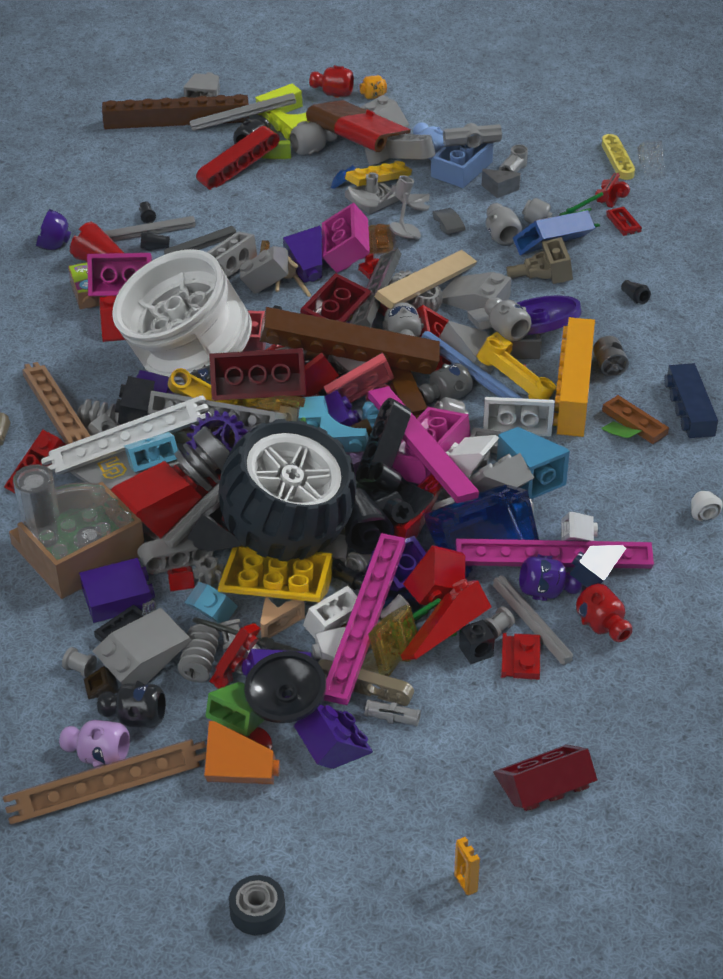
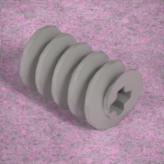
M87 399L78 408L77 416L87 428L90 422L104 413L118 426L120 425L118 423L119 413L115 412L116 404H112L109 408L108 403L104 402L100 408L99 401H94L92 405L91 400Z
M196 624L190 627L187 635L192 640L183 648L178 663V671L183 678L189 681L203 683L209 679V672L212 669L216 648L218 647L217 639L220 635L215 628Z

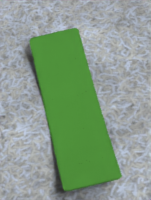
M615 421L601 428L611 434L630 438L641 432V430L623 426Z

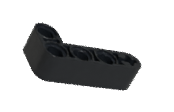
M393 398L386 399L380 407L355 476L356 481L364 486L384 492L396 490L401 482V474L392 469L411 417V410Z

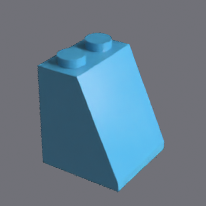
M520 427L498 434L497 460L507 454L513 457L520 453L534 476V479L517 490L521 495L534 499L566 485L570 453L567 448Z

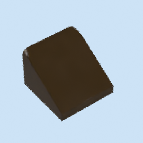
M105 666L83 679L88 699L98 698L101 693L110 691L113 694L118 693L119 688L116 677Z

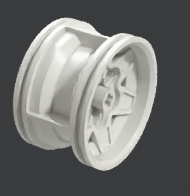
M189 249L171 252L144 265L123 285L113 305L112 315L114 324L148 372L168 377L178 368L186 369L191 373L193 370H198L204 365H210V353L242 352L249 340L252 329L250 314L220 264L211 254L201 250ZM181 377L174 378L176 384H185Z

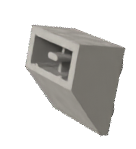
M520 453L513 457L507 454L497 460L498 462L493 465L490 463L484 466L479 472L469 477L472 484L479 490V495L492 500H499L534 479Z

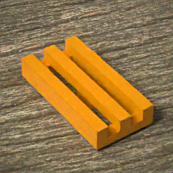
M465 836L456 840L454 876L466 895H471L478 892L480 858L477 854L474 855V849L472 846H468V839Z

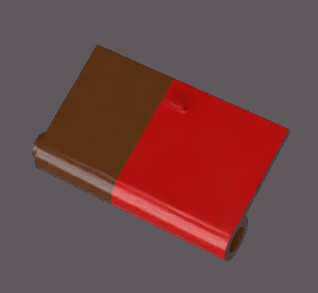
M344 100L314 104L306 111L308 122L316 123L323 129L378 153L384 149L387 137L411 132L409 128L383 118L369 109L365 110Z

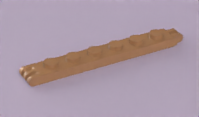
M34 362L33 367L30 364H24L25 369L22 372L25 380L65 444L67 445L89 437L90 434L45 365L40 366L38 362Z
M193 739L185 740L2 796L4 802L16 801V804L5 807L6 812H19V815L8 818L9 823H18L199 767V761L206 759V752L196 754V750L205 748V741L193 743Z

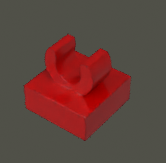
M373 253L367 255L365 262L358 264V270L370 280L379 259L374 258Z

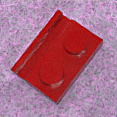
M503 633L501 678L506 676L540 680V635L514 633V636H507V633Z

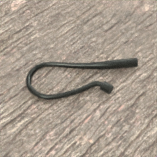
M197 617L192 619L196 624L215 628L219 632L224 631L237 635L239 631ZM257 637L258 641L256 644L270 650L305 652L298 648L274 642L272 638Z

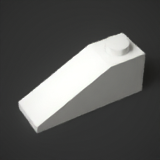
M569 512L561 519V541H594V537L598 535V525L593 523V516Z

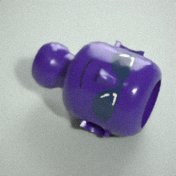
M538 554L537 556L528 557L524 560L519 574L521 591L526 595L532 596L533 600L547 601V599H554L560 596L563 590L570 594H577L581 591L583 584L572 577L570 572H566L562 562L552 559L553 556Z

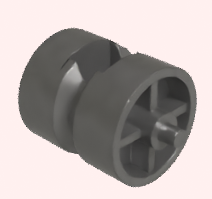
M605 336L596 341L593 346V353L602 373L605 376L621 375L628 368L629 361L619 339L614 336Z

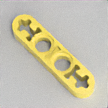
M614 134L604 135L602 137V147L615 172L620 174L619 178L632 179L635 174V167L619 137Z

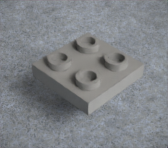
M373 172L366 174V185L352 187V189L371 192L377 195L380 200L391 189L383 182L378 183V174ZM346 190L345 198L353 203L354 201L350 197L348 190ZM393 191L382 205L378 204V208L375 209L366 208L356 202L354 203L366 213L371 214L399 201Z

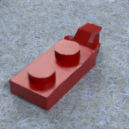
M252 623L240 628L215 667L217 670L209 681L218 689L231 684L233 681L232 673L242 666L243 656L257 643L258 638L256 636L261 630L258 625Z

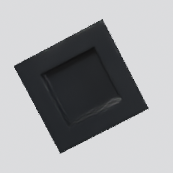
M484 620L465 625L460 629L459 648L470 665L494 657L495 636Z

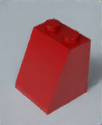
M166 461L115 485L111 489L160 539L202 497L195 490L198 485L188 476L184 479L183 477L186 474L176 464L171 467Z

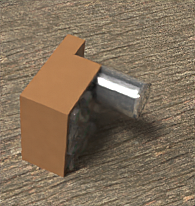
M39 464L25 466L16 472L13 477V484L21 522L17 523V528L9 531L11 544L61 599L82 589L79 572L134 558L139 559L137 552L139 547L144 544L142 521L103 482L98 484L70 483L56 487L51 469Z

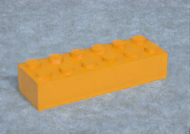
M569 317L568 326H563L554 411L559 413H554L553 426H557L558 435L584 437L595 327L594 319Z

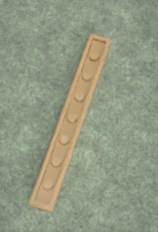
M460 250L378 290L374 297L387 308L392 309L397 303H405L473 268L477 261L463 250Z

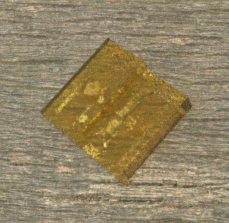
M274 396L253 400L246 403V407L273 412L280 411V406L295 409L303 408L306 398Z
M404 605L391 612L368 634L378 672L381 675L390 676L400 661H411L402 660L400 656L417 634L410 605Z

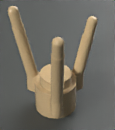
M288 256V275L284 278L293 277L304 293L311 297L309 290L296 273L298 265ZM280 280L275 283L276 292L280 290Z

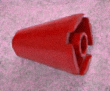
M92 221L86 222L79 228L81 233L78 237L74 235L70 244V254L74 258L87 262V254L124 253Z

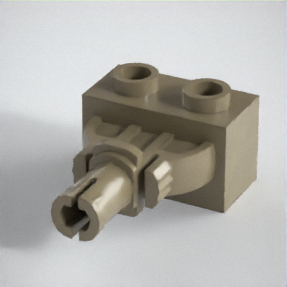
M562 237L542 241L543 251L536 253L532 258L525 259L524 264L506 267L507 276L511 277V279L521 276H527L529 279L536 277L541 279L551 278L553 284L573 280L571 259Z

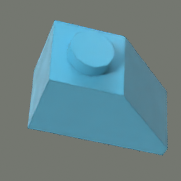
M201 582L197 583L184 602L218 624L228 621L238 607L228 596Z

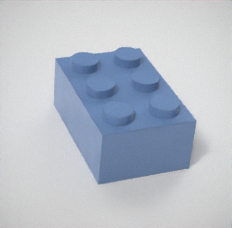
M481 143L476 148H471L468 145L444 146L431 157V177L464 188L493 162L494 143Z

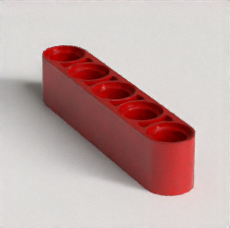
M266 126L259 127L201 167L196 173L197 181L209 190H212L211 188L221 186L273 150L279 144V135Z

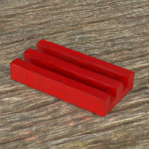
M625 207L606 211V216L623 236H626L627 233L634 234L635 231L637 233L641 232L642 227Z

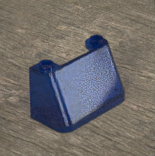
M501 485L480 492L476 499L461 503L453 502L427 512L424 515L427 528L435 546L455 550L456 539L539 540L528 490L511 485ZM465 566V578L472 572V566Z

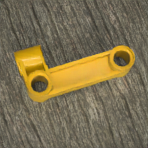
M498 331L489 336L477 353L478 360L487 366H495L529 393V399L549 400L556 390V385L546 377L539 378L511 356L513 343L504 338Z
M178 368L172 372L168 379V387L173 393L192 398L203 395L206 400L212 401L210 384L195 377L183 368ZM181 377L185 384H176L174 378ZM243 400L216 401L243 406Z

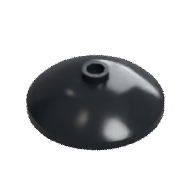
M282 651L264 657L252 667L245 680L244 692L249 707L260 718L273 723H292L306 718L320 706L325 697L327 685L324 671L317 661L300 652Z

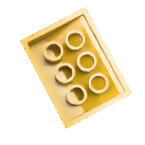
M233 547L220 580L218 592L320 602L328 593L332 579V553L316 552L311 557L303 560L297 558L289 561H279L277 558L259 556L256 551L249 547Z

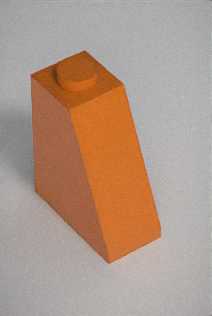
M209 721L204 773L207 782L274 784V776L279 777L280 760H275L273 750L215 721Z

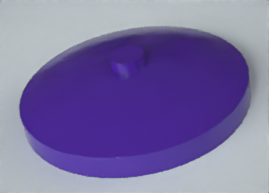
M542 296L517 302L521 307H526V312L531 317V328L526 335L540 334L568 325L569 317L579 318L582 313L580 301L570 296Z

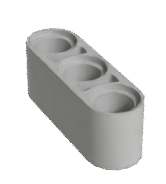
M188 533L174 548L166 545L163 538L142 544L137 553L147 572L157 574L175 568L195 565L196 561L205 556L212 557L213 551L207 552L206 550L203 551L196 548L193 542L188 539L190 534Z

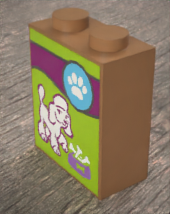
M87 262L68 266L70 283L79 309L100 306V297L106 296H88Z

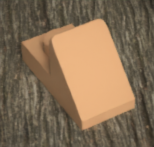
M265 597L260 621L261 638H271L304 619L305 602L290 600L277 607Z

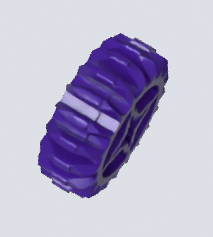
M214 411L213 417L207 412L205 413V420L197 417L198 426L191 424L190 427L194 432L187 433V437L191 440L185 444L196 449L198 445L193 436L204 426L209 430L216 426H223L212 433L219 441H222V444L230 452L232 447L228 444L232 429L235 434V444L248 433V430L243 428L244 423L241 420L237 421L235 415L229 417L227 411H224L221 416L218 411ZM218 468L215 472L221 474L222 471Z

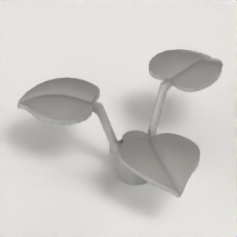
M404 175L399 176L397 184L392 185L389 192L381 200L371 192L352 189L348 186V193L354 202L360 206L374 209L378 208V204L382 205L394 191L395 196L403 204L400 223L392 222L389 226L390 230L404 238L420 239L421 233L414 225L404 224L406 204H408L413 209L427 211L430 205H425L424 202L429 201L430 194H410L414 184L412 178Z

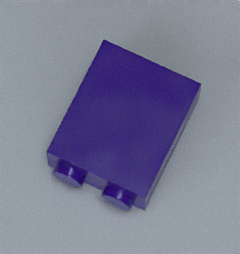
M138 558L79 572L82 591L93 623L112 619L133 604L141 611L152 608L151 599L155 598L152 583L147 584V581H149L146 567H141Z

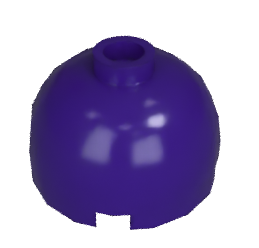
M51 209L47 211L40 228L41 236L38 235L36 241L37 247L45 250H56L64 242L68 243L71 232L68 231L69 223L62 214Z

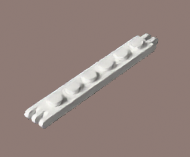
M203 395L51 450L48 452V457L41 459L42 465L52 463V465L45 467L44 471L46 474L55 472L56 475L63 474L125 451L124 445L166 432L174 433L190 427L191 424H199L197 417L205 420V413H201L209 410L207 404L198 405L204 403L206 399Z

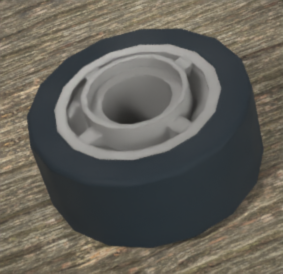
M253 875L239 880L232 887L228 897L230 919L237 929L254 936L264 935L275 930L283 922L286 913L284 890L277 881L268 876Z

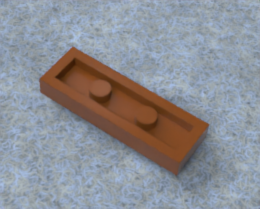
M619 395L603 404L602 412L626 427L641 430L637 434L651 444L668 435V426Z

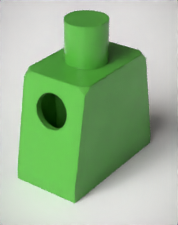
M236 682L208 693L206 718L245 736L250 735L264 721L249 707L245 697L244 683Z

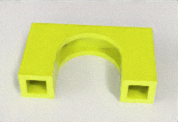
M293 83L255 97L257 103L294 93L296 98L295 104L258 114L268 119L275 130L280 131L287 140H290L291 130L298 123L307 121L306 112L294 115L286 114L303 107L302 91Z

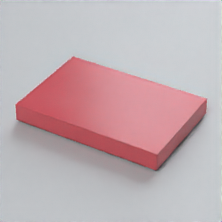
M381 353L324 386L327 395L338 390L342 397L346 395L350 403L368 394V391L394 379L387 359Z

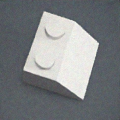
M496 435L465 437L459 444L455 442L446 453L469 479L499 437Z

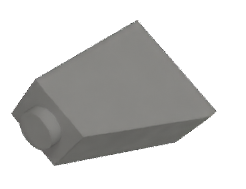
M448 321L439 339L488 374H491L495 366H487L477 358V353L488 338L487 332Z

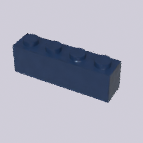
M695 363L669 365L668 374L664 376L665 387L670 389L671 402H675L676 415L681 417L682 431H686L688 438L716 436L718 418Z

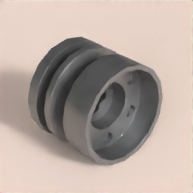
M204 426L193 436L198 445L196 449L188 444L183 445L190 454L186 457L180 450L174 453V455L178 459L183 471L196 484L209 492L213 487L207 478L210 476L216 483L220 482L215 471L218 468L222 471L230 452Z

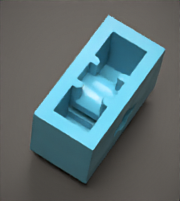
M170 432L124 445L130 468L134 472L153 467L163 461L170 462L177 459L174 455L178 451L174 435Z

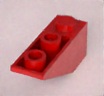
M42 429L4 488L21 497L19 488L21 478L36 472L43 473L46 476L50 475L51 473H45L44 468L52 465V463L42 465L41 459L48 457L49 451L66 444L59 437Z

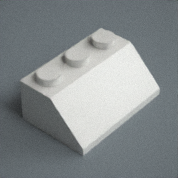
M485 397L483 429L505 432L520 427L538 436H551L554 400Z

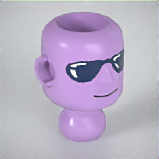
M91 720L86 722L80 730L74 726L64 728L60 734L59 743L60 747L66 752L77 750L80 761L86 764H93V767L96 768L125 759L129 751L130 736L127 728L120 723Z

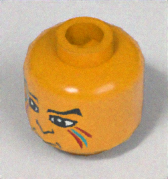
M380 75L366 76L363 82L360 83V93L364 94L366 99H376L387 92L386 80L382 79Z

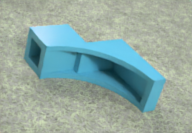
M324 396L301 397L298 417L300 421L302 417H305L308 425L326 430L328 435L342 443L345 452H361L365 450L369 440L366 428H352L335 421L328 414Z

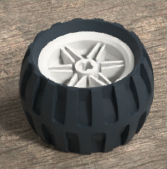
M276 419L271 423H261L246 433L230 451L222 468L219 483L220 509L229 532L234 533L242 546L256 551L257 555L265 558L267 556L277 558L279 561H289L297 558L303 560L329 546L347 524L356 496V478L350 455H347L344 451L342 443L328 435L326 430L308 425L307 422L300 420L286 421L285 419Z

